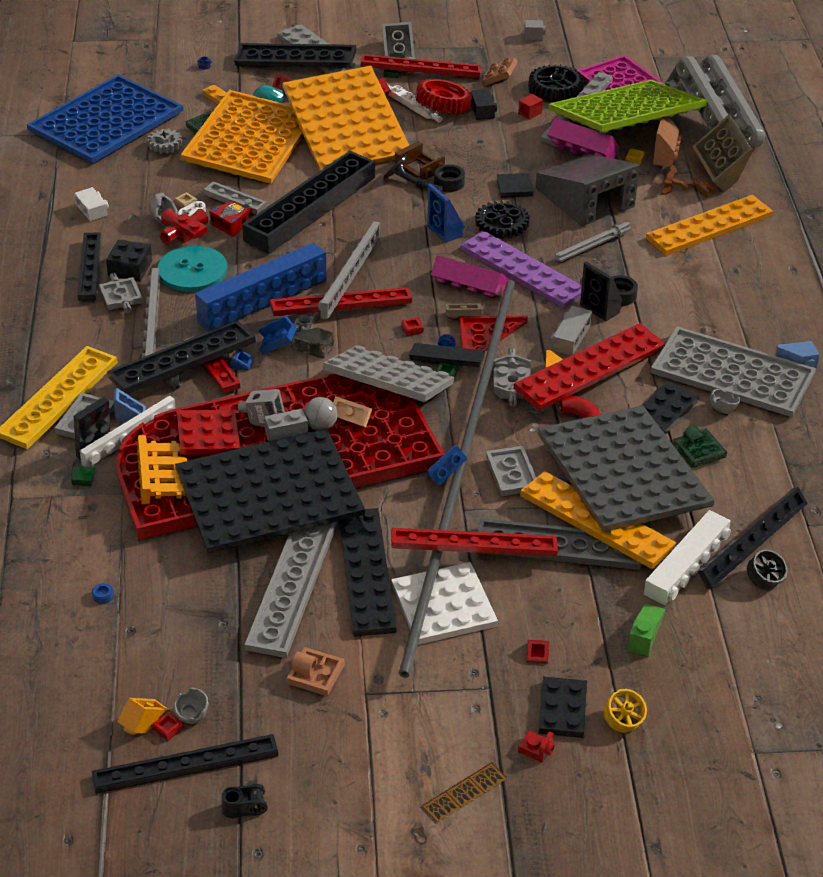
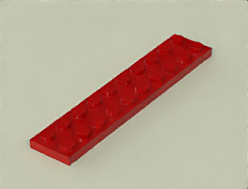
M639 323L515 382L513 389L540 411L661 351L666 343Z

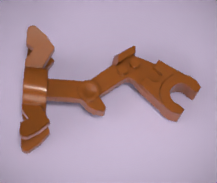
M672 165L664 181L662 195L671 192L670 187L672 184L681 186L684 190H687L689 186H696L706 197L709 192L714 194L715 187L707 182L700 181V178L694 177L693 180L689 181L674 178L677 169Z

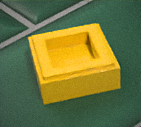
M630 149L625 161L641 165L646 152Z

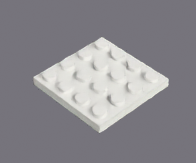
M471 562L438 569L418 645L498 627L497 617ZM426 572L391 579V586L410 630Z

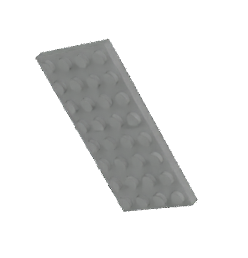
M678 326L651 367V373L710 392L715 389H722L726 392L732 391L735 399L740 397L742 402L793 417L816 372L814 367Z

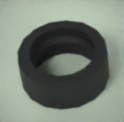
M452 164L439 166L434 173V184L443 188L442 191H458L465 184V171L460 166Z
M612 276L617 289L628 291L619 292L622 298L621 306L634 303L637 298V282L628 276Z

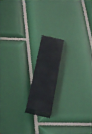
M414 343L409 353L410 360L480 367L484 358V350Z

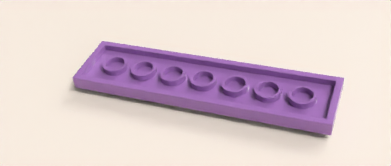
M482 231L461 244V251L562 309H565L581 298L582 285L487 232Z

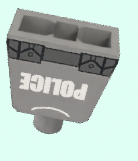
M279 389L252 391L246 401H240L238 404V411L240 413H248L250 423L265 427L264 416L285 412Z

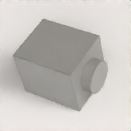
M525 20V40H543V35L546 34V26H543V20Z

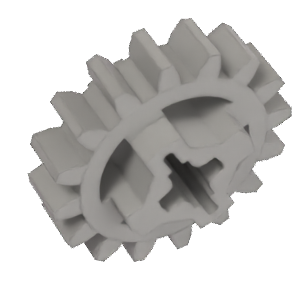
M155 130L156 133L151 132V136H148L147 139L150 150L154 149V152L160 151V154L163 152L168 154L169 151L174 152V149L179 150V147L182 146V136L180 132L176 133V130Z

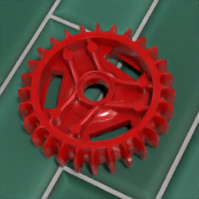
M428 78L427 80L420 81L415 92L416 101L422 106H426V109L429 108L431 111L442 112V114L447 113L448 115H459L460 113L467 112L472 101V95L468 89L461 87L460 84L457 85L456 83L440 80L439 78L438 80Z

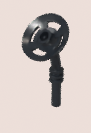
M406 154L383 176V178H388L396 174L422 189H428V184H432L426 179L416 178L404 171L403 165L407 159ZM432 184L435 188L442 192L443 188L441 186Z

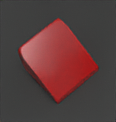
M527 640L526 662L548 663L549 641Z

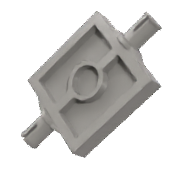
M112 273L110 274L112 281L99 284L101 295L108 310H116L123 307L125 313L128 314V311L129 313L132 311L130 306L143 303L142 296L133 277L118 279L117 274L114 273L113 276Z

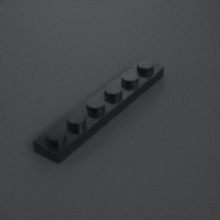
M101 232L84 233L77 293L78 301L96 300Z

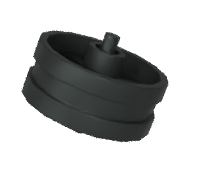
M768 549L760 550L747 565V574L750 580L756 586L767 590L776 588L786 578L788 573L787 564L781 555Z

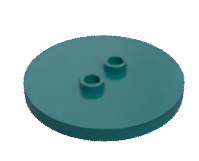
M185 246L177 248L164 255L159 261L160 280L167 287L177 291L199 292L223 281L227 274V261L220 252L209 247Z

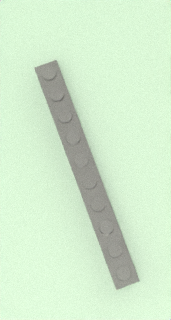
M373 221L372 225L367 228L366 234L362 236V240L360 243L358 242L356 249L352 251L351 257L347 259L345 266L341 268L340 274L336 276L334 283H331L328 292H325L323 300H320L318 310L321 311L322 319L330 317L380 238V222Z

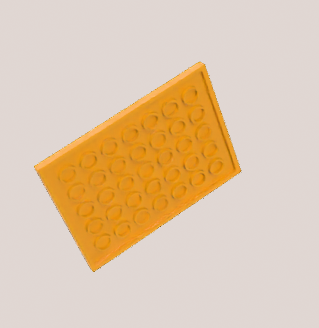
M372 66L283 82L284 92L319 171L349 150L371 159L377 164L395 160V152L409 146Z
M229 90L181 153V160L271 184L304 135L291 105Z

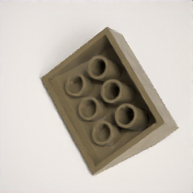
M730 115L726 116L692 146L713 182L724 192L738 181L753 153L749 143Z

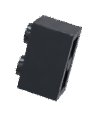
M489 89L471 90V107L476 120L495 118L497 103H494V97Z

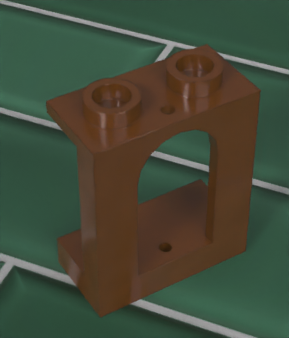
M420 141L395 152V164L406 154L407 159L403 165L404 171L416 178L427 180L434 176L435 170L439 166L445 165V156L435 160L423 153V143ZM418 160L424 166L420 167L419 173L409 167L408 164Z

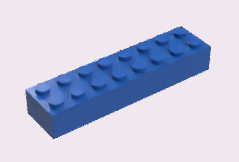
M311 243L196 292L197 321L207 331H211L270 306L271 299L288 298L327 281L326 252L315 243Z

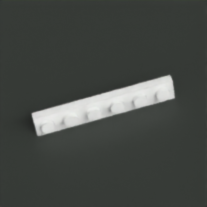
M171 396L166 397L80 450L81 464L84 467H90L109 454H112L120 448L127 435L142 422L146 424L153 420L155 415L175 409V399Z

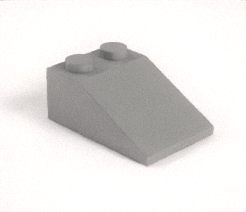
M411 22L382 24L385 56L390 57V53H405V58H415Z

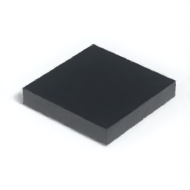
M529 173L497 174L496 179L501 198L533 196V187Z

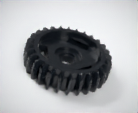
M543 65V67L534 69L529 75L528 89L531 94L545 100V102L553 103L577 97L584 89V78L580 72H577V69L568 68L567 65Z

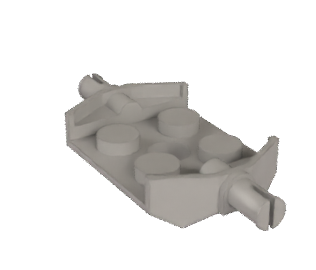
M509 348L507 356L494 359V394L500 399H508L510 406H512L513 402V407L517 405V399H525L513 389L514 383L531 375V360L517 356L515 348H513V351Z

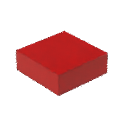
M419 317L401 320V326L406 336L424 333Z
M169 711L152 724V730L167 741L184 729V723Z

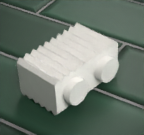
M91 187L74 193L75 204L89 221H95V219L98 220V218L101 219L104 216L107 217L109 205L106 199L103 200L99 191L96 192Z

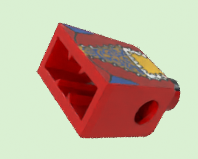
M230 201L209 210L210 224L233 237L242 230V224L249 220L248 213L251 212V208L248 204L240 206Z

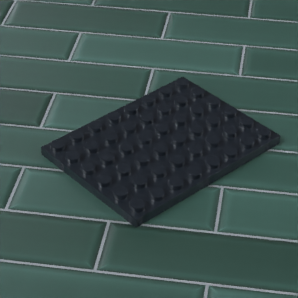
M327 428L175 464L185 496L208 554L365 515L364 505Z

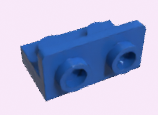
M283 316L260 327L259 332L264 338L259 350L266 354L290 343L297 330L296 326L287 316Z
M454 445L427 470L426 475L440 486L468 458L457 445Z

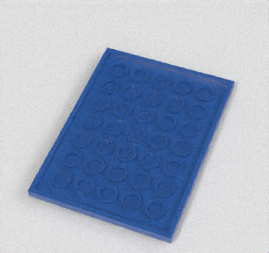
M117 74L28 123L27 130L93 164L181 113L183 105Z

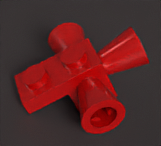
M198 209L191 216L185 213L177 216L173 210H165L161 216V223L171 227L160 230V239L165 245H170L175 239L186 243L191 239L207 233V226L204 224H207L209 219L203 209Z

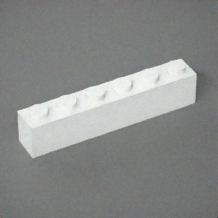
M709 510L646 579L644 595L665 606L671 599L674 600L682 587H686L689 578L698 573L697 571L703 563H707L712 552H716L721 542L728 539L731 533V529H729L731 520Z

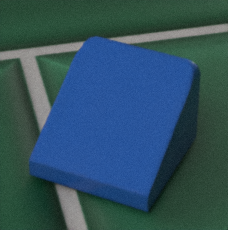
M238 349L232 356L228 366L229 368L248 371L254 357Z

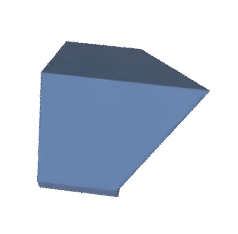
M118 388L114 389L116 423L127 422L146 410L145 405Z

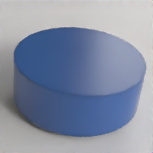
M105 583L96 585L92 589L93 600L99 604L110 602L114 597L112 586Z

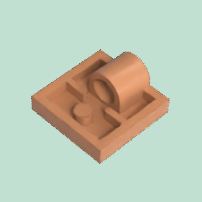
M516 57L505 58L500 63L495 62L491 64L482 80L484 86L508 79L518 62Z
M304 647L302 652H296L293 658L291 671L287 676V684L328 696L345 665V659Z

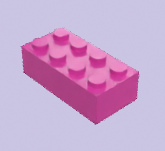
M554 118L547 134L556 148L560 150L567 149L575 155H578V153L583 156L592 154L615 159L619 150V146L612 136L558 118Z

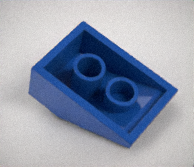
M428 184L427 227L445 243L463 237L464 225L451 201L432 184Z

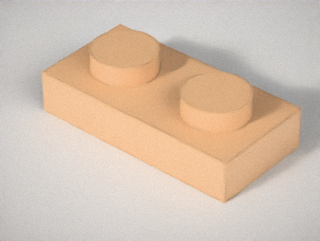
M335 396L333 403L336 406L338 418L364 427L367 426L372 411L371 408Z

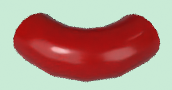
M568 396L560 400L562 415H576L582 419L601 415L596 405L582 397Z

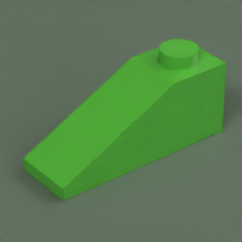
M649 604L643 606L631 629L628 651L649 657L666 609Z

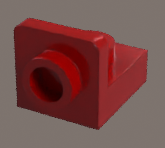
M528 731L518 746V752L543 763L547 755L551 756L554 751V733L549 732L546 737Z

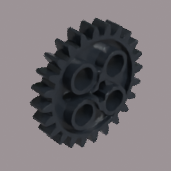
M502 200L500 203L494 201V204L487 202V206L482 205V208H478V211H476L475 223L480 231L483 230L491 235L494 234L496 238L499 235L502 238H505V236L511 238L512 234L518 236V233L523 234V230H527L530 215H528L529 212L526 211V208H521V205L515 206V202L509 204V201L503 203Z

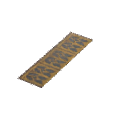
M491 762L421 805V807L438 823L500 784L507 777Z

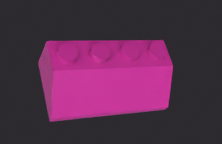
M439 255L436 257L431 275L436 278L435 281L445 284L448 281L457 288L465 286L468 287V291L477 293L479 290L484 292L483 295L492 298L494 295L500 296L505 289L506 282L510 280L502 273Z

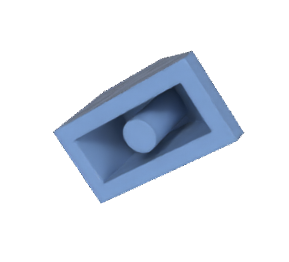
M812 341L777 345L775 353L777 357L816 369L820 355Z

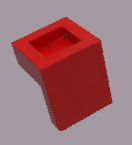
M533 94L520 99L518 114L529 120L542 113L543 99Z

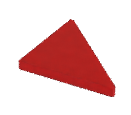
M497 316L459 317L461 348L484 350L486 352ZM506 316L500 341L526 324L528 316Z

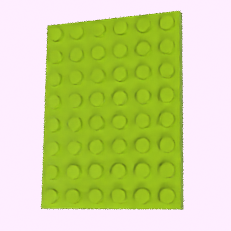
M648 80L550 103L549 110L564 116V118H570L574 122H579L581 125L596 129L600 133H607L612 129L619 130L624 126H635L636 123H648L652 119L660 120L665 116L672 117L677 113L700 110L701 107L707 106V100L660 82Z

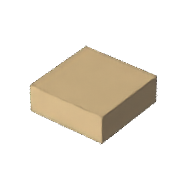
M187 192L174 198V204L180 208H184L197 201L195 197Z

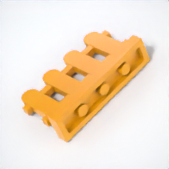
M138 435L137 456L141 504H150V496H155L156 498H161V496L182 498V496H185L183 485L175 468L176 463L187 461L185 457L180 455L179 443H176V441H171V443L151 441V443H147L146 435Z

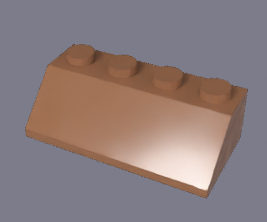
M668 116L662 117L660 120L653 165L672 167L673 161H677L682 136L679 135L678 127Z

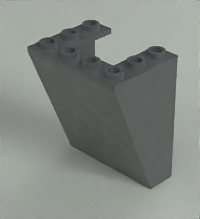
M588 154L537 172L536 188L582 227L595 222L597 195L604 191L611 190L621 198L620 211L635 207L639 164Z

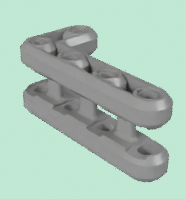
M707 55L699 65L692 56L681 57L664 84L707 100V106L701 107L698 111L709 130H712L726 116L730 115L750 147H760L765 139V132L722 59L718 55Z

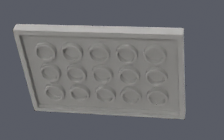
M358 345L323 362L322 370L423 402L445 390L454 382V377L449 376L447 372H436L430 367H420L415 365L414 362L401 361L395 356H384L379 351L365 350V347Z

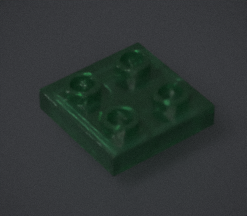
M692 425L685 429L683 436L673 439V446L692 468L726 458L727 451L707 428L699 430L697 426Z

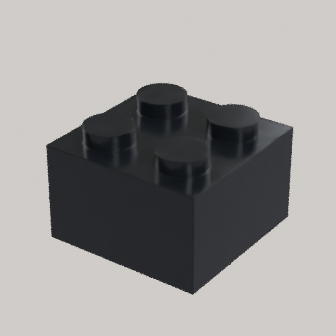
M117 240L106 258L108 276L110 277L112 273L114 276V273H116L118 278L127 279L133 277L135 281H141L152 263L151 244Z

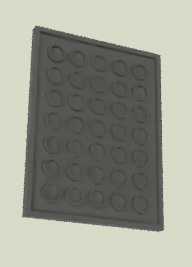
M644 406L538 428L539 437L603 532L714 506L712 496Z

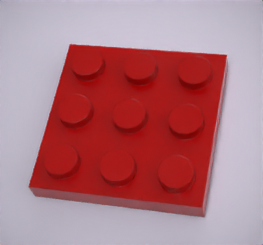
M235 410L177 411L180 455H215L240 449Z

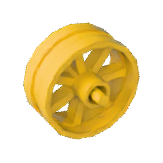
M619 689L604 704L603 714L611 728L618 732L627 733L632 732L642 724L646 718L647 707L645 701L637 692L630 689ZM617 697H624V703L622 704ZM611 701H613L618 706V708H611ZM637 708L639 714L633 712V710ZM630 717L638 720V722L636 724H632ZM625 719L626 724L621 723L620 721Z

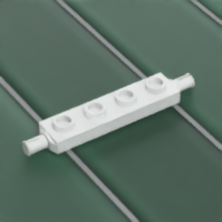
M388 85L391 90L388 94L390 97L426 119H432L438 123L442 122L443 118L438 115L439 112L431 111L429 108L426 109V106L419 104L413 93L404 90L403 87L398 85L394 87Z

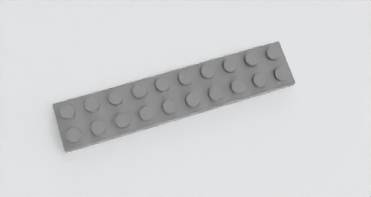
M338 521L289 533L245 642L246 651L287 658Z

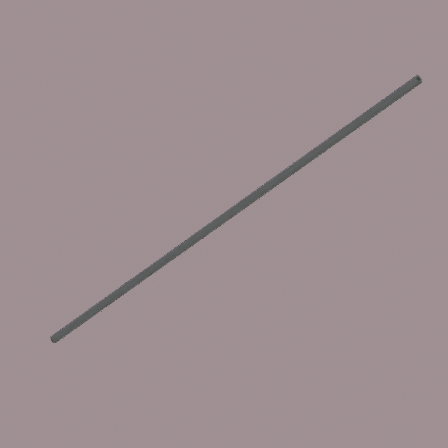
M512 280L506 282L460 450L467 458L470 453L514 290L515 282ZM467 460L454 471L438 530H449ZM432 550L399 669V676L407 678L410 675L443 551Z

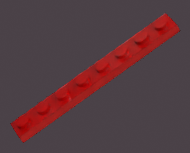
M362 54L360 67L372 66V68L380 70L421 72L442 76L453 75L455 77L480 78L481 65Z
M408 287L344 293L333 311L411 304L412 296ZM324 295L271 299L270 308L273 316L321 312L318 310L320 300H323Z
M410 528L391 529V548L556 557L558 554L556 536Z

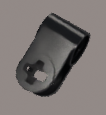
M261 784L228 787L223 790V815L228 818H236L250 815L258 816L265 813L268 806L267 802L264 801V786Z

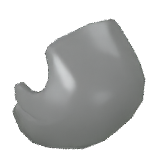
M715 389L710 394V403L717 412L728 414L736 409L740 403V397L735 399L732 391L726 392L722 389Z
M189 688L187 692L180 693L177 696L173 705L175 716L183 723L195 724L200 722L208 711V698L202 690Z

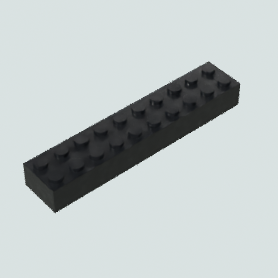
M349 150L243 223V241L267 253L272 252L375 178V161Z

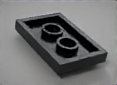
M102 397L73 416L76 457L80 460V450L110 432L109 400L105 397Z
M543 676L538 734L547 735L549 732H552L556 736L584 738L587 680Z

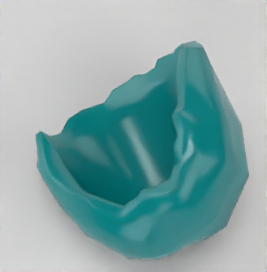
M262 85L254 91L253 96L281 103L284 94L282 90L269 85Z

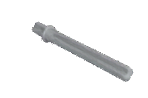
M624 222L620 225H613L607 231L556 253V261L563 262L608 240L621 237L622 234L631 230L630 223Z

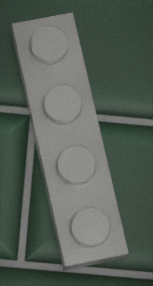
M214 181L203 189L204 195L224 203L231 201L240 206L248 204L251 208L250 213L255 215L267 208L266 201Z

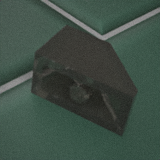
M321 328L298 331L293 336L291 347L294 350L324 359L334 347V333Z

